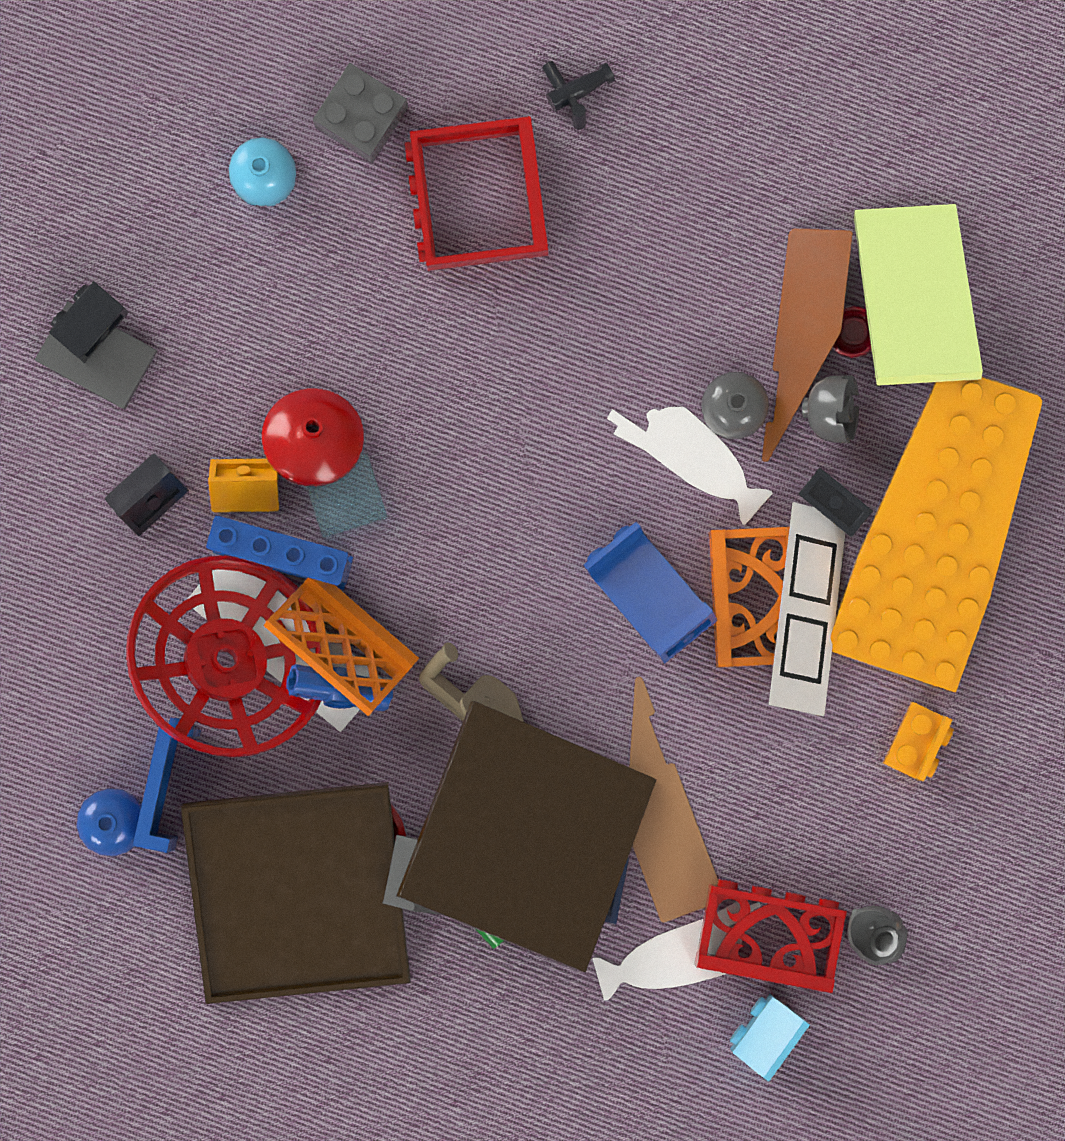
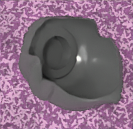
M872 905L852 910L847 935L850 947L862 960L873 965H884L897 962L902 957V954L905 952L908 930L897 913L882 906Z

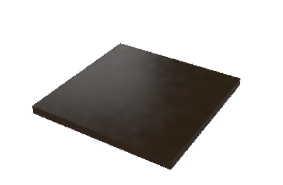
M471 701L396 897L586 973L657 779L481 703Z
M389 782L181 804L206 1004L411 983L403 909L383 904L395 846Z

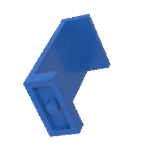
M635 522L631 526L626 525L618 530L613 537L614 540L606 547L595 549L588 556L584 567L602 591L665 664L718 620L712 609L706 602L703 603L645 536L640 525Z

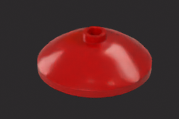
M301 389L282 397L269 410L262 427L263 451L271 467L286 480L303 486H323L343 478L358 462L364 444L363 425L357 411L346 399L324 389ZM310 425H316L319 428L315 433H310L306 429Z

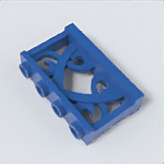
M221 516L214 517L206 548L212 550L214 554L233 556L269 566L275 571L302 579H315L335 585L341 590H345L354 559L345 551Z

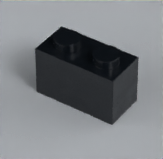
M94 281L89 286L87 284L83 285L73 297L75 303L67 312L62 310L54 317L50 324L53 328L48 332L84 364L129 313L125 307Z

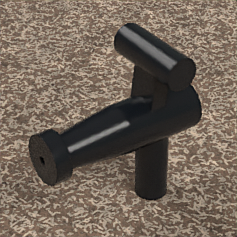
M553 61L547 62L542 67L555 89L546 94L552 109L557 112L569 105L572 110L573 127L577 130L585 128L586 109L583 105L578 104L577 101L605 82L610 84L615 81L609 65L604 63L599 66V70L575 78L568 83L565 82Z

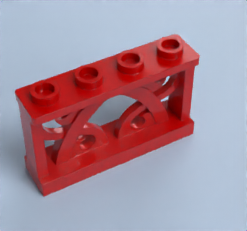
M718 879L717 885L709 884L698 950L694 962L697 968L833 993L835 971L847 914L846 910L839 908L840 902L819 898V903L813 904L805 902V895L790 892L785 893V898L771 896L772 889L752 886L751 892L739 890V883ZM726 899L735 900L740 904V909L737 913H730L727 909L729 918L737 922L732 928L722 923L717 914L719 904ZM747 900L758 901L768 904L760 906L751 911L749 902ZM785 907L805 911L797 920ZM776 915L788 927L797 943L781 947L774 953L769 965L762 964V954L758 944L745 932L759 921ZM814 916H823L830 924V932L823 940L810 942L807 936L817 934L821 927L813 929L809 925V921ZM713 924L727 933L718 946L715 955L708 953ZM738 939L745 941L751 946L752 952L750 956L746 958L739 956L738 951L744 946L736 943ZM828 946L824 974H816L813 949H821ZM800 950L801 955H792L796 959L793 966H786L783 962V956L790 951Z

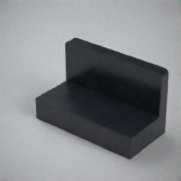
M152 454L109 493L105 500L118 517L140 536L189 490L156 454Z
M821 468L817 469L815 474L798 493L799 496L851 538L873 512L872 509Z

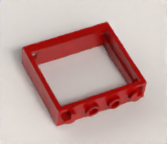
M531 116L410 131L411 142H404L407 162L414 163L415 175H409L411 196L418 195L419 208L413 209L415 229L422 228L424 242H417L419 262H426L428 271L548 256V243ZM519 135L533 245L436 257L422 147Z

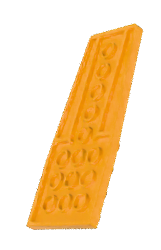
M984 376L978 380L934 383L858 553L831 633L832 652L956 693L992 593L1042 406V399L1038 394Z

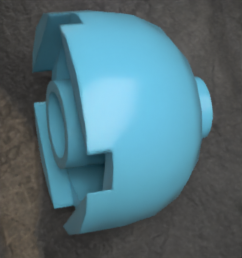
M264 137L250 139L241 144L232 155L228 169L230 183L237 195L248 204L254 206H274L285 200L294 189L297 175L295 161L288 149L276 140Z

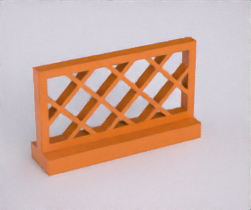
M307 578L263 625L367 716L375 710L419 659L418 656L337 586ZM298 599L303 600L314 612L300 611ZM280 618L293 619L295 631H287L277 621ZM302 620L315 621L318 633L304 632ZM324 622L332 625L339 631V634H326ZM306 641L320 642L322 654L310 651L307 648ZM328 642L341 643L344 655H330ZM350 644H354L365 654V657L352 656ZM332 663L346 664L348 677L339 676L333 670ZM354 665L367 666L370 678L356 677ZM376 667H380L393 679H378ZM358 686L372 687L374 700L369 702L362 696Z

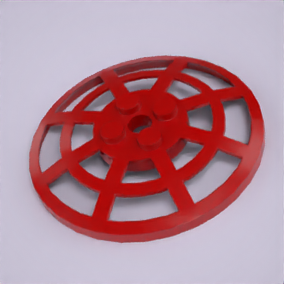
M226 555L202 557L188 561L163 575L152 585L139 602L132 616L127 634L126 660L128 674L135 694L146 713L162 730L175 740L194 750L216 756L241 757L256 755L272 750L290 740L309 722L318 710L321 701L314 699L307 701L301 697L289 695V691L286 689V682L291 666L296 664L295 653L282 641L277 644L264 646L259 635L253 630V627L260 616L267 621L274 614L267 606L277 590L289 598L299 587L282 573L273 570L269 566ZM212 570L238 571L255 576L266 583L256 599L234 591H215ZM198 573L201 593L183 601L170 614L153 602L172 583L188 575ZM298 599L300 611L314 612L303 600ZM217 602L235 603L249 610L241 622L234 619L220 618ZM199 605H204L207 622L194 633L178 622L179 618L189 610ZM146 613L161 626L155 644V665L137 667L135 659L136 638L140 623ZM279 619L277 622L285 628L284 624ZM305 620L310 632L318 633L316 622ZM169 634H172L186 644L183 662L165 664V647ZM306 641L309 650L315 648L316 654H322L320 642ZM219 652L229 653L233 657L234 665L230 668L221 666L217 660V654ZM284 656V675L279 687L263 677L267 668V660ZM188 676L192 685L198 690L189 705L176 692L169 678ZM159 679L161 687L169 700L178 710L184 713L175 728L168 724L153 708L144 693L140 681ZM254 689L272 698V701L262 710L250 716L246 715L241 698L250 694ZM209 698L227 701L233 719L214 718L201 713ZM282 704L301 713L296 721L281 734L266 742L257 744L251 726L270 717ZM195 721L217 729H237L243 747H215L195 741L187 737Z

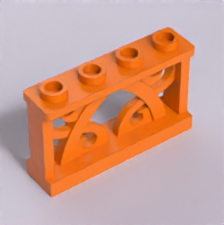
M790 527L711 530L709 532L713 612L718 620L714 623L716 668L774 664L775 654L764 648L760 636L766 633L768 640L776 644L774 634L778 630L779 621L777 620L780 613L783 580L775 572L785 567ZM755 538L749 554L726 548L725 540ZM772 539L782 546L783 553L779 561H773L769 555L772 549L764 553L762 561L756 558L757 549L763 541ZM742 565L746 566L744 578L740 582H733L729 576L730 571L737 569L741 574ZM753 571L763 577L778 595L770 611L757 624L748 609L728 601L729 594L742 590L749 583ZM742 614L746 618L750 629L745 631L744 623L740 627L733 626V616ZM754 641L757 651L762 656L731 658V649Z

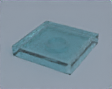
M368 453L362 454L354 468L338 481L323 486H307L323 539L388 518Z

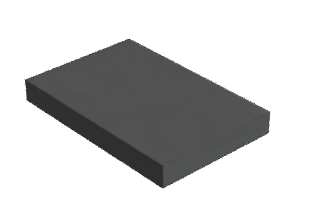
M67 301L63 310L67 312L73 304ZM115 328L84 364L49 333L35 361L125 410L158 351Z

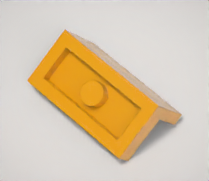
M210 459L208 485L211 511H278L280 505L278 493L279 474L271 467L267 459Z

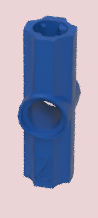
M299 664L291 666L286 682V689H288L289 695L323 701L325 706L331 708L346 709L353 706L357 707L312 667ZM333 667V670L339 676L348 677L345 667ZM356 675V677L370 678V677H365V676ZM358 686L360 694L369 702H372L374 700L372 687ZM393 689L375 710L385 711L389 708L393 698Z

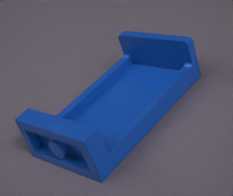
M170 717L168 724L175 728L180 718ZM192 726L187 736L200 737L201 730L195 729ZM160 727L158 728L133 846L168 853L176 849L178 837L159 833L158 831L178 741Z

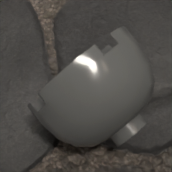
M727 372L717 376L707 385L701 399L703 418L706 425L716 435L725 439H742L753 435L764 424L769 412V398L764 386L755 377L744 372Z
M853 375L829 376L819 380L811 389L809 398L803 399V418H808L810 428L819 438L825 441L851 443L850 440L855 438L858 427L859 406L854 407L852 395H859V390Z

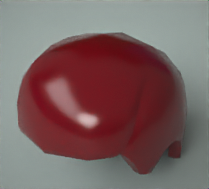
M858 306L844 308L841 333L833 345L834 350L840 355L854 359L866 356L872 351L866 309Z

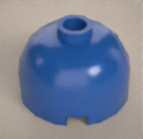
M107 788L94 792L84 800L77 815L76 827L82 842L89 850L102 856L114 857L135 847L133 842L141 810L139 801L134 795L123 789Z

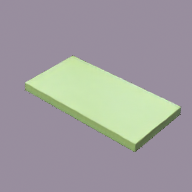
M956 204L855 210L854 224L876 384L894 385L981 379L983 370Z

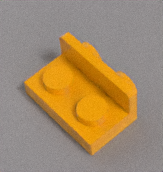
M911 702L883 764L918 781L924 782L926 776L931 778L940 761L935 758L941 745L947 746L954 732V728L950 727L953 719Z

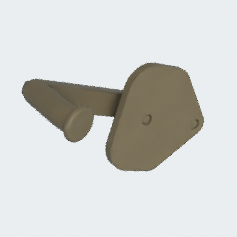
M447 642L443 644L442 648L431 658L419 675V682L423 688L462 721L465 718L471 701H476L523 721L515 693L499 679L490 675H483L464 694L440 674L447 663L454 662L458 658V651L452 643Z

